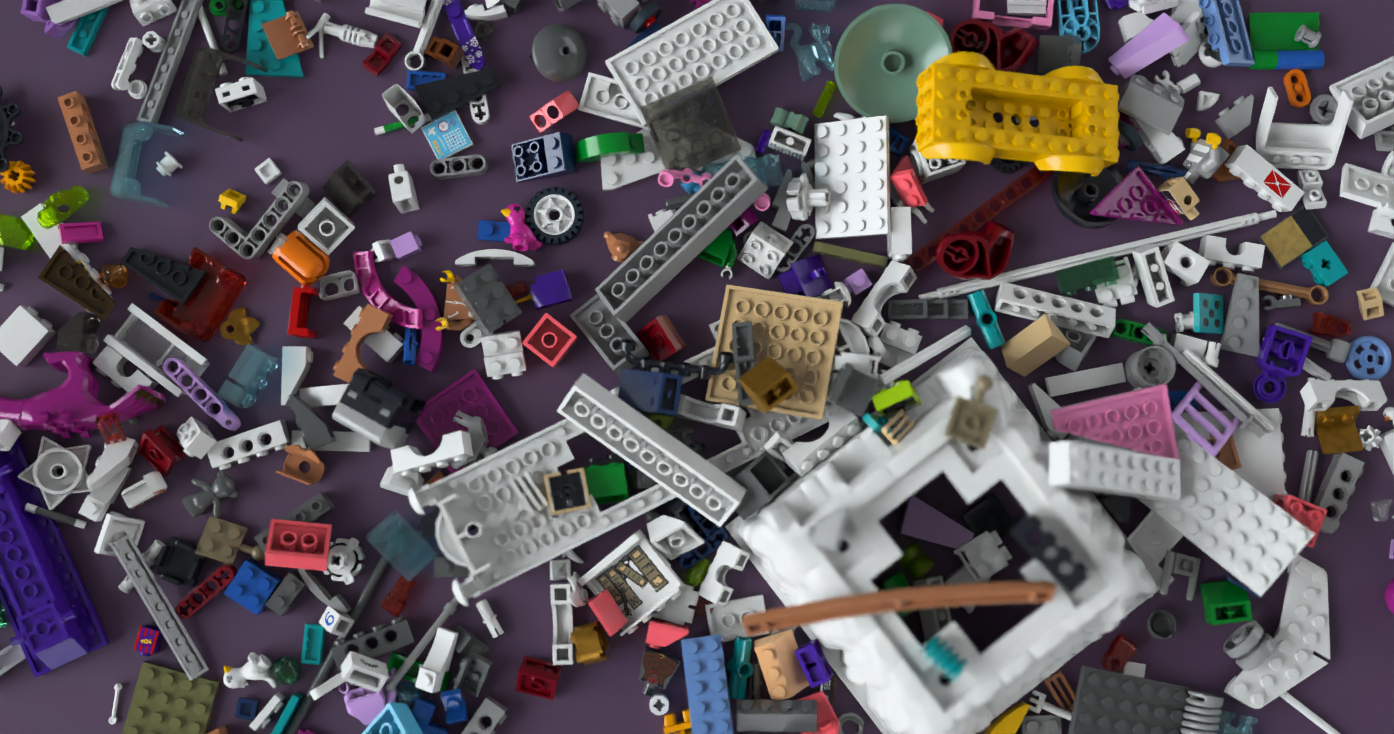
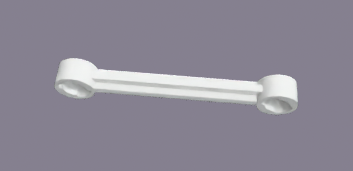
M444 0L431 1L414 50L405 57V65L409 70L422 71L425 68L424 51L429 43ZM414 55H418V58L422 60L418 68H413L409 60Z

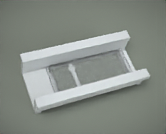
M132 303L127 309L131 312V315L115 336L108 334L103 341L177 397L181 394L187 395L165 373L163 369L164 362L169 358L182 359L201 377L210 365L207 361L208 359ZM174 361L171 364V370L176 372L179 366ZM188 375L185 378V384L190 386L193 380Z

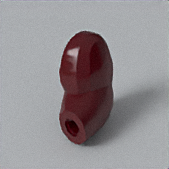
M977 19L963 20L957 24L949 38L953 53H979L988 58L995 70L1017 73L1025 65L1039 45V42L1033 36L1019 27L1003 32L997 25Z
M994 220L989 221L982 233L977 231L952 233L941 240L937 246V262L944 271L953 277L963 280L975 278L991 280L1005 271L1011 257L1016 233Z

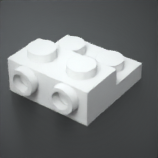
M894 321L886 323L879 335L886 352L878 363L890 368L916 354L922 336L918 335L919 331L912 328L904 330L900 328L901 324Z
M520 330L481 336L487 377L492 376V379L496 380L503 378L504 374L511 373L512 376H520L523 374V371H526L527 365Z

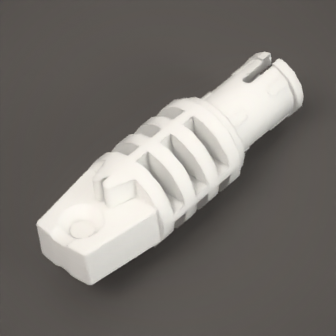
M329 21L324 25L325 34L337 36L340 40L347 43L375 48L378 42V36L365 29L348 24L341 26Z

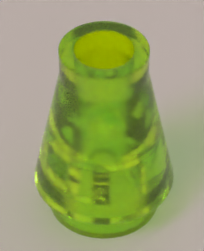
M704 558L689 569L684 578L694 587L701 585L711 563Z

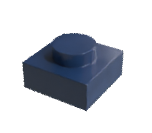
M239 697L235 718L254 721L257 717L260 700Z

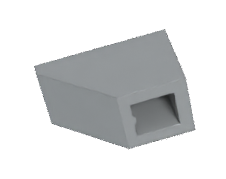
M1252 94L1246 98L1241 96L1233 102L1235 104L1233 108L1229 109V107H1226L1218 113L1220 117L1215 122L1228 139L1250 125L1254 100Z

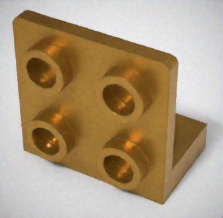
M1358 405L1327 408L1326 411H1317L1315 431L1323 454L1363 450V445L1355 425V420L1360 413Z

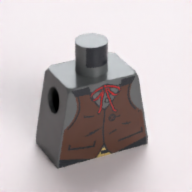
M645 646L639 680L646 683L642 693L653 697L657 687L665 689L679 666L680 659Z

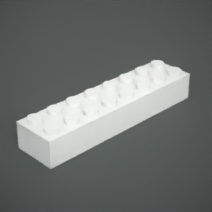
M1072 441L1050 443V485L1155 501L1180 500L1181 468L1180 460Z

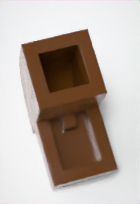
M433 36L424 51L426 55L451 69L456 68L465 53L459 45L445 38L441 40Z

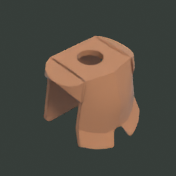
M297 444L284 448L286 452L290 453L285 460L283 471L276 470V473L306 485H312L322 479L325 472V464L311 449L302 448ZM304 461L310 464V470L307 473H303L300 470V464Z

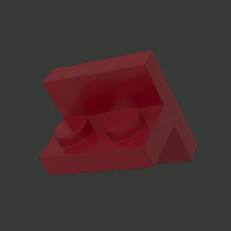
M666 314L654 318L636 333L653 360H667L687 347Z
M162 425L153 432L150 429L144 432L137 449L164 478L171 473L173 466L188 456L183 451L185 448Z
M524 656L522 665L520 664L515 691L554 700L562 665H553L552 662Z

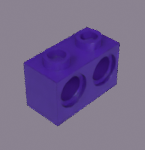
M818 639L802 644L794 651L811 688L828 682L834 675Z

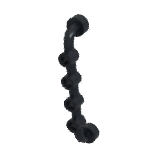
M631 339L620 340V349L624 351V357L630 364L640 366V371H651V367L659 368L661 373L671 374V370L679 371L678 375L683 377H690L692 372L698 373V378L707 380L710 379V375L723 374L728 369L729 364L734 363L733 353L726 351L719 352L718 361L721 362V365L716 368L709 365H691L687 362L676 363L670 360H652L648 357L637 358L631 353L636 348V341Z

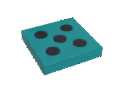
M1193 293L1195 333L1224 334L1223 295Z

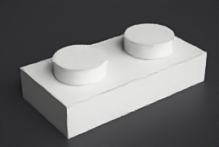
M280 692L275 694L249 726L254 731L259 728L264 729L271 721L269 718L273 712L277 713L284 705L282 701L285 699V696Z

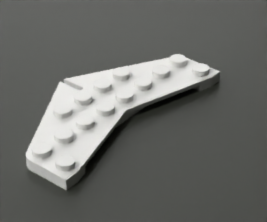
M696 119L697 126L695 128L694 125L690 142L656 133L659 140L656 142L652 131L642 129L637 133H643L645 153L614 155L601 158L603 191H612L632 182L658 174L664 169L669 170L675 167H685L716 174L736 154L747 162L749 166L756 165L755 149L750 143L705 122L698 121V119Z
M1298 554L1288 565L1287 572L1289 577L1280 624L1273 637L1276 641L1274 651L1256 668L1250 671L1242 670L1238 676H1234L1224 690V693L1254 709L1264 707L1328 664L1326 661L1313 655V652L1330 660L1327 573L1323 568Z

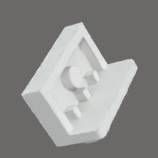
M129 0L132 12L142 26H146L177 11L172 0Z

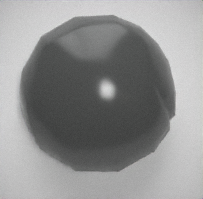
M1157 610L1152 612L1147 618L1146 629L1153 638L1166 640L1171 638L1176 632L1177 622L1171 613L1165 610Z

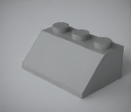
M1133 74L1121 91L1118 110L1170 135L1183 109L1185 99L1178 93H1171L1165 90L1163 86L1147 81L1144 76Z

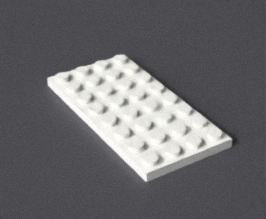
M712 0L607 59L605 63L643 127H646L650 123L694 100L696 94L697 97H699V93L701 96L703 93L710 91L779 51V47L749 0Z
M1180 432L1175 438L1181 468L1180 500L1155 501L1142 498L1137 499L1261 597L1315 534L1214 456H1211L1201 446L1191 441L1184 433Z

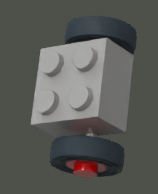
M597 0L599 8L604 13L607 11L612 16L610 19L617 27L620 25L625 29L630 24V27L636 33H641L646 28H650L662 11L655 2L648 4L642 9L637 0Z

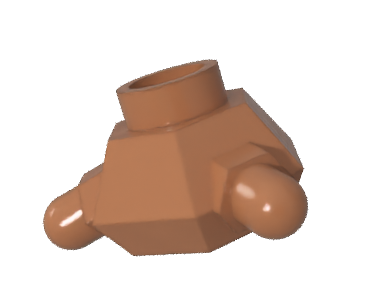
M606 231L603 235L608 249L612 253L611 258L617 262H624L644 243V241H637L634 237L622 233L612 234L610 231Z

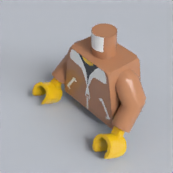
M445 270L442 272L446 273L448 278H440V281L450 282L451 284L447 283L444 317L435 320L436 322H441L442 327H436V330L441 331L446 328L447 330L460 331L472 325L475 319L453 288L464 278L453 275L449 270Z

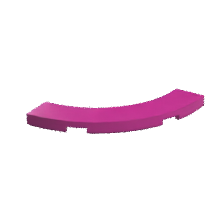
M373 251L353 252L356 276L359 277L362 285L361 289L370 304L392 314L391 321L400 326L423 329V309L411 308L401 304L383 287L375 269Z

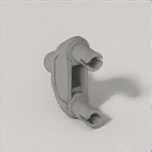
M458 410L455 415L462 417V419L454 416L453 421L468 428L467 433H470L473 457L466 458L467 461L462 463L451 462V466L454 469H461L481 460L482 455L486 458L498 452L495 447L486 448L489 440L482 418L478 416L472 417Z

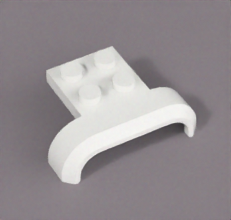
M1391 151L1387 156L1381 173L1345 163L1342 167L1340 197L1377 207L1379 215L1394 219V151Z

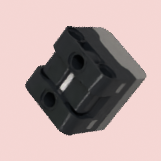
M358 368L353 373L332 417L335 421L382 447L396 449L404 445L420 413L423 411L426 401L403 388L392 387L391 381L373 371Z

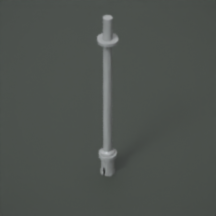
M1148 322L1141 329V332L1153 341L1154 346L1167 349L1184 369L1241 421V428L1247 426L1258 438L1265 434L1252 421L1254 415L1247 416L1167 342V335L1165 333L1159 332L1151 322Z

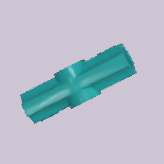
M984 289L968 295L967 297L976 316V323L983 333L989 350L1005 344L1006 342L997 323V316L992 311ZM984 314L988 315L991 319L988 325L982 321Z
M735 638L733 657L727 664V670L730 673L728 689L730 698H745L747 679L753 672V666L750 663L752 639Z

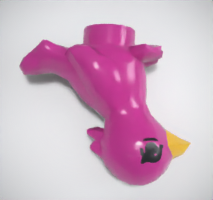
M513 203L501 210L511 226L509 237L504 239L507 244L513 243V249L519 252L527 251L528 248L533 252L543 247L544 243L536 240L531 229L524 224L527 221L526 213L522 206Z

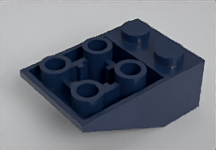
M556 132L511 144L516 182L577 173L572 134Z
M622 369L618 398L638 412L676 417L683 376Z

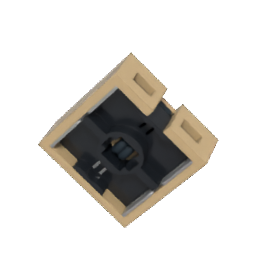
M584 468L568 470L567 474L564 475L558 472L543 476L551 516L591 508Z

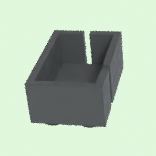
M490 263L461 280L453 287L485 336H488L522 313L502 281L497 282L499 276Z

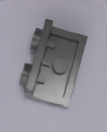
M474 651L467 657L464 656L459 664V667H461L460 672L456 674L453 683H455L453 690L461 688L478 698L482 693L493 662Z

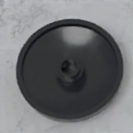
M1112 165L1103 169L1099 176L1091 177L1089 173L1056 171L1052 178L1051 192L1055 205L1065 218L1078 226L1088 229L1104 228L1118 219L1090 214L1123 179Z

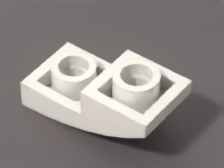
M473 4L467 10H464L468 20L494 21L508 17L504 5L499 6V4L491 6L486 11L482 4Z
M1318 170L1298 171L1299 188L1305 192L1302 196L1305 209L1325 208L1327 201L1321 189L1323 181Z

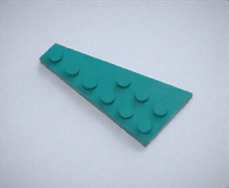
M250 0L245 73L247 76L305 78L298 53L278 60L261 25L286 16L284 0Z

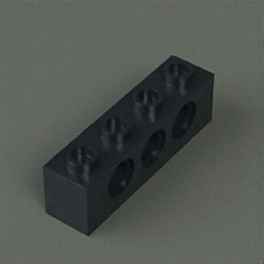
M1027 514L1009 533L1071 595L1089 578V575L1086 573L1089 569L1081 561L1076 563L1071 558L1074 554L1065 545L1061 548L1056 543L1058 538L1050 530L1045 532L1041 527L1043 523L1035 515L1031 517ZM1032 531L1039 532L1042 537L1041 541L1038 543L1032 542L1029 539V534ZM1051 546L1056 549L1057 555L1054 558L1045 556L1044 550L1047 547ZM1063 562H1068L1072 565V571L1067 574L1062 573L1059 566Z

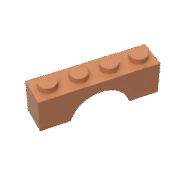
M367 304L366 307L362 308L359 314L361 319L358 325L355 324L352 328V337L349 342H346L342 350L344 354L341 360H338L334 366L335 373L333 376L348 383L358 368L368 369L363 363L360 354L363 341L371 334L385 333L393 317L392 314L371 304Z

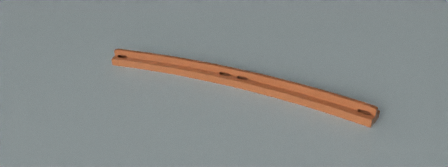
M1011 581L950 584L864 593L743 616L742 626L747 635L752 636L817 622L901 610L973 604L1051 602L1056 592L1055 583L1049 581Z

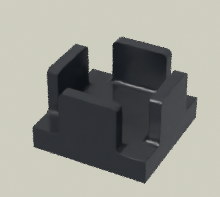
M173 536L168 545L161 548L155 565L159 566L156 573L161 575V579L172 584L194 588L207 557L195 553L196 545Z

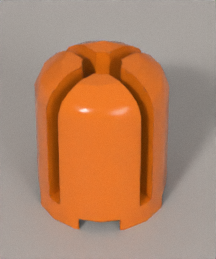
M295 230L286 236L288 240L282 245L281 249L278 246L276 247L272 258L302 285L315 284L319 281L317 278H321L326 274L330 266V258L303 233Z

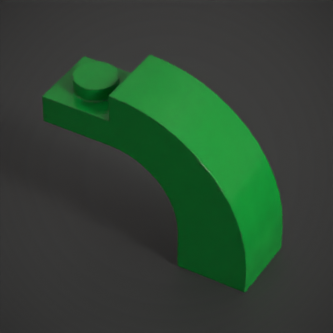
M616 132L582 139L575 143L577 163L596 162L601 158L614 155L645 153L643 133L628 134V132Z

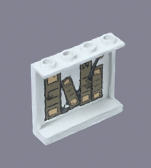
M638 530L577 580L581 586L586 584L594 595L605 589L609 591L628 620V623L621 628L623 630L620 633L621 636L626 632L629 635L638 628L636 624L640 621L643 623L648 621L653 616L651 613L655 609L658 612L667 605L665 601L670 597L672 600L677 598L682 593L680 589L684 586V583L641 530Z

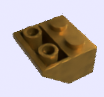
M770 356L764 358L738 378V381L759 412L771 411L799 389L789 373Z

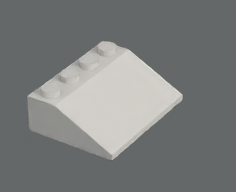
M1394 56L1329 86L1337 104H1339L1342 90H1347L1353 98L1354 102L1347 124L1360 140L1394 124Z

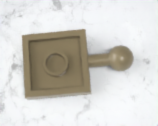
M981 375L977 378L976 386L978 390L974 401L961 396L956 397L943 436L982 450L985 449L998 412L997 409L982 404L986 391L990 390L993 385L990 376Z
M209 516L196 548V554L232 565L235 564L240 551L251 554L252 558L256 561L265 559V554L259 545L252 547L243 544L248 528Z

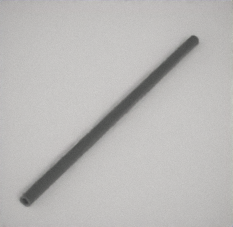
M399 524L349 616L355 621L345 636L346 640L408 530L407 527ZM331 650L284 734H296L314 701L310 691L324 683L335 663Z

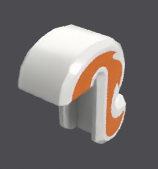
M160 472L148 473L143 476V480L122 491L121 495L128 508H136L144 504L145 501L167 490V484Z

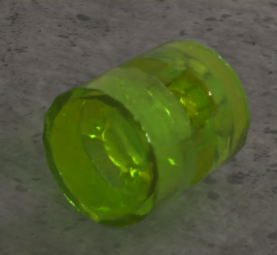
M916 542L907 547L902 552L903 555L897 559L903 567L909 568L908 572L915 580L922 577L934 565V562L928 555L922 554L923 550ZM916 557L917 560L915 562H912L911 560Z

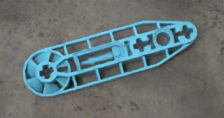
M1056 0L1059 35H1077L1079 32L1083 45L1081 55L1089 53L1100 40L1097 0H1092L1093 12H1089L1088 0H1080L1081 7H1078L1079 0ZM1060 1H1065L1067 15H1062ZM1089 37L1095 39L1094 44L1087 41Z

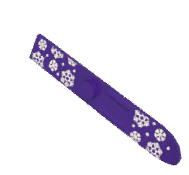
M444 0V10L460 46L465 52L464 55L474 69H483V52L460 1Z

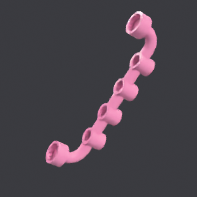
M685 168L683 171L664 169L659 173L658 182L663 187H669L673 184L674 178H678L683 183L694 182L703 187L707 183L704 179L710 180L712 175L710 173H704L702 176L695 175L690 168ZM763 193L754 201L755 208L760 211L767 210L770 206V197Z

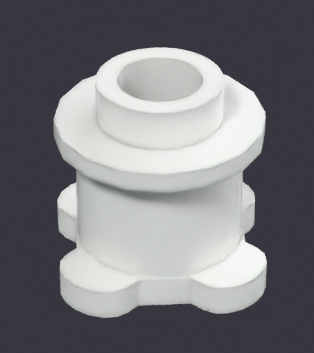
M166 151L164 153L166 156L160 162H156L158 165L156 169L164 177L166 175L171 177V173L176 168L182 169L183 166Z
M1192 311L1189 314L1175 313L1176 332H1183L1187 329L1194 331Z

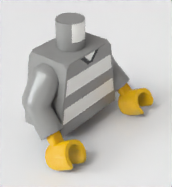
M1187 128L1185 130V137L1192 139L1190 143L1191 152L1183 163L1189 169L1184 176L1189 184L1193 185L1198 177L1210 178L1229 157L1230 154L1219 146L1221 138L1216 133H1208L1206 140H1197L1201 134L1199 129Z

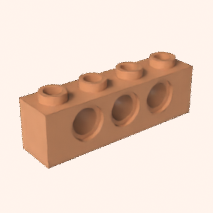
M74 91L57 97L81 169L89 174H93L109 168L85 96Z

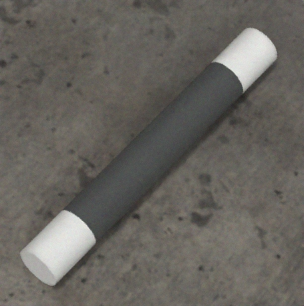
M29 503L26 504L24 511L82 529L86 525V521Z

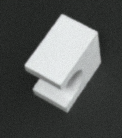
M1177 241L1165 246L1161 252L1165 270L1181 278L1180 284L1185 287L1198 283L1210 264L1209 260ZM1182 258L1187 261V268L1181 265Z

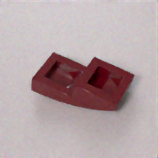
M386 33L375 45V50L362 62V66L378 77L396 56L402 44Z

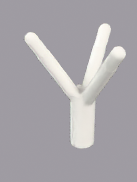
M323 13L315 28L306 35V38L309 39L316 32H319L320 58L324 57V25L330 19L327 13Z

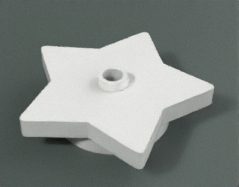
M43 436L37 460L20 473L18 478L40 488L48 509L54 510L70 494L91 492L87 487L89 474L86 471V466L92 446L82 445L64 448ZM61 468L64 469L63 475L59 476L57 471Z

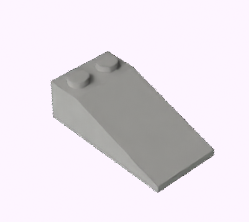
M598 294L570 315L619 378L622 375V369L631 370L636 366L630 364L624 357V351L620 349L621 339L636 341V348L634 351H631L634 357L641 358L650 355L627 324L613 316Z

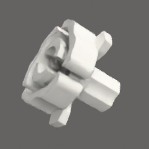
M806 173L801 174L800 177L793 178L789 182L787 195H796V197L787 198L788 211L794 220L805 221L811 215L813 207L829 206V190L813 189L811 184H809Z
M354 537L351 539L338 538L336 543L330 542L327 570L323 572L325 575L337 574L331 575L333 581H344L346 585L355 582L354 576H357L364 568L363 563H358L357 568L351 572L356 563L354 550L358 554L359 561L365 559L363 549L358 546L359 541ZM336 543H345V544H347L346 546H344V545L335 546Z

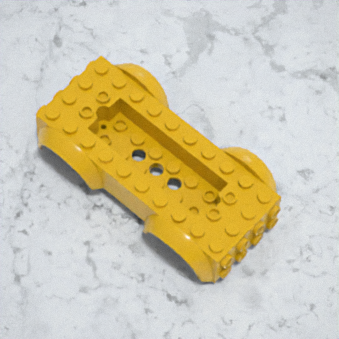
M957 52L937 59L917 77L916 85L919 88L916 98V105L918 106L916 125L918 126V133L915 143L917 145V152H920L926 159H962L984 162L986 165L990 164L993 158L1034 162L1041 171L1082 172L1091 174V177L1099 176L1103 169L1118 162V85L1104 84L1099 74L1092 68L1067 66L1055 69L1044 76L998 71L994 69L988 58L982 54ZM995 112L1002 115L1003 120L1001 123H996L993 120ZM1012 116L1018 119V125L1012 123ZM1030 117H1036L1038 119V127H1032L1030 125Z

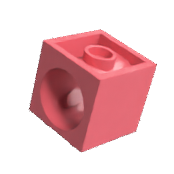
M1275 494L1272 502L1315 534L1305 545V547L1313 548L1327 510L1291 495Z

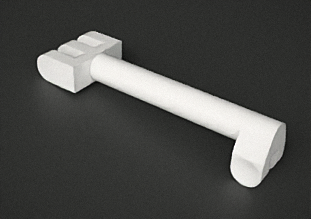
M1033 690L1032 694L1039 697V699L1030 697L1029 701L1036 704V707L1030 705L1028 710L1040 714L1041 709H1044L1071 721V712L1045 702L1047 695Z

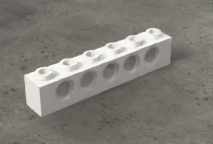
M1001 282L996 293V312L1034 321L1046 313L1056 326L1109 338L1115 327V308L1006 282Z

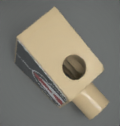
M1184 177L1167 179L1157 188L1177 214H1185L1189 220H1193L1199 215L1198 210L1194 207L1199 202V198Z

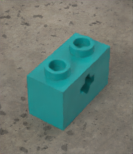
M1327 241L1316 244L1300 255L1302 264L1313 274V280L1317 285L1330 286L1349 273Z

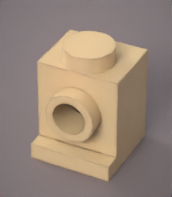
M1377 286L1356 291L1359 310L1364 321L1384 316L1383 300Z

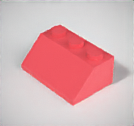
M271 519L265 551V565L326 571L332 525Z

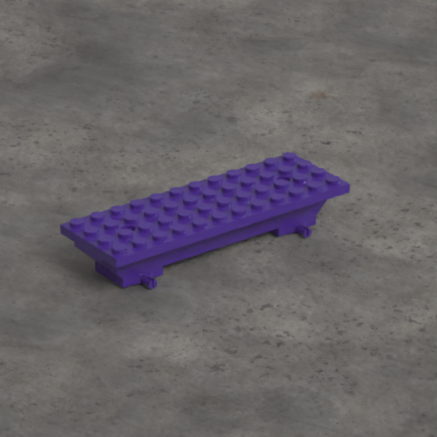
M18 437L9 451L0 450V600L16 634V637L10 639V642H13L11 645L13 647L18 644L21 645L32 673L37 678L106 646L110 642L56 520L24 511L27 503L48 509L40 488L18 478V475L31 465Z

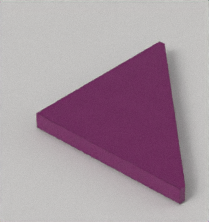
M1139 166L1134 167L1090 212L1091 215L1176 226L1184 224V221Z

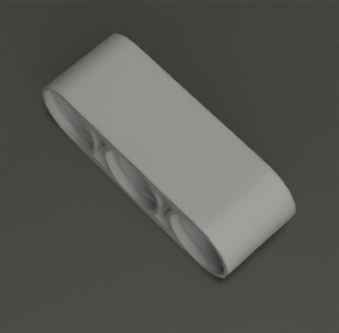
M478 154L437 159L430 165L431 173L439 180L483 175L488 170L487 161ZM476 161H483V166L480 169L474 168ZM458 163H463L464 168L459 172L455 171V166ZM438 166L445 167L444 172L441 174H436V168Z

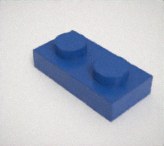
M479 220L478 240L505 242L504 239L510 235V223Z

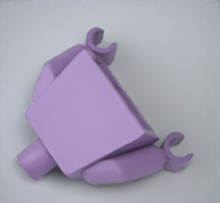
M395 668L391 669L392 676L388 675L387 683L383 685L379 693L363 687L353 690L354 684L349 682L340 684L338 689L341 693L345 694L344 701L348 713L359 719L364 725H369L389 702L395 703L396 687L392 692L385 687L397 670Z

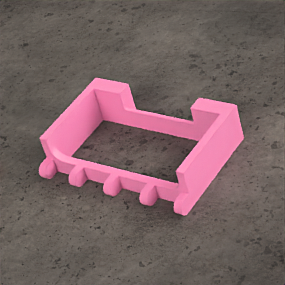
M973 0L972 19L990 22L1003 27L1048 31L1052 26L1054 0H1047V14L1045 18L1033 16L1031 19L994 15L995 12L979 11L980 0Z

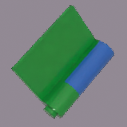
M1319 12L1249 13L1248 38L1255 62L1254 65L1249 66L1250 70H1321L1324 65L1325 56L1323 50H1319V42L1314 48H1310L1308 44L1294 40L1296 32L1302 25H1306L1307 29L1314 32L1319 31Z

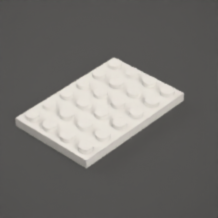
M885 115L814 124L815 189H827L830 192L829 206L815 207V238L822 240L891 234L889 117Z

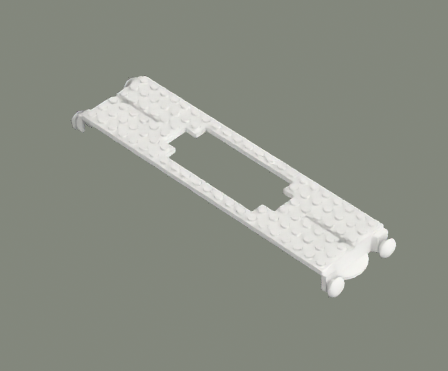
M835 282V289H829L816 297L843 302L846 308L851 305L850 293L842 282ZM841 318L835 355H841V351L869 355V347L861 330L849 320ZM715 347L684 362L691 365L712 366ZM832 369V372L838 373L839 370ZM879 369L878 374L880 375L886 370ZM671 370V374L678 375L679 371ZM691 372L690 377H682V384L697 378L698 373ZM878 377V379H876L878 380V384L874 392H877L881 389H889L893 387L895 383L894 381H892L887 385H883L879 381L880 378ZM826 401L823 420L770 411L759 412L758 409L747 408L750 417L745 419L742 432L736 431L742 443L706 461L723 473H726L760 456L762 453L758 450L777 431L782 432L793 440L829 422L827 417L840 407ZM567 418L435 483L427 484L417 492L412 487L408 492L409 501L413 509L419 514H425L423 507L427 505L439 506L441 512L436 521V537L439 547L451 561L458 565L466 566L470 570L469 578L465 579L466 582L459 584L457 579H455L452 584L454 595L463 606H469L468 598L472 596L475 598L677 496L660 484H657L600 512L593 496L590 495L591 508L551 516L548 503L547 506L531 515L509 482L526 471L548 502L543 476L558 473L557 467L574 459L566 441L585 432ZM525 477L522 478L538 504H543ZM519 482L515 483L534 510L536 507ZM472 524H476L479 528V532L475 536L469 533V528Z

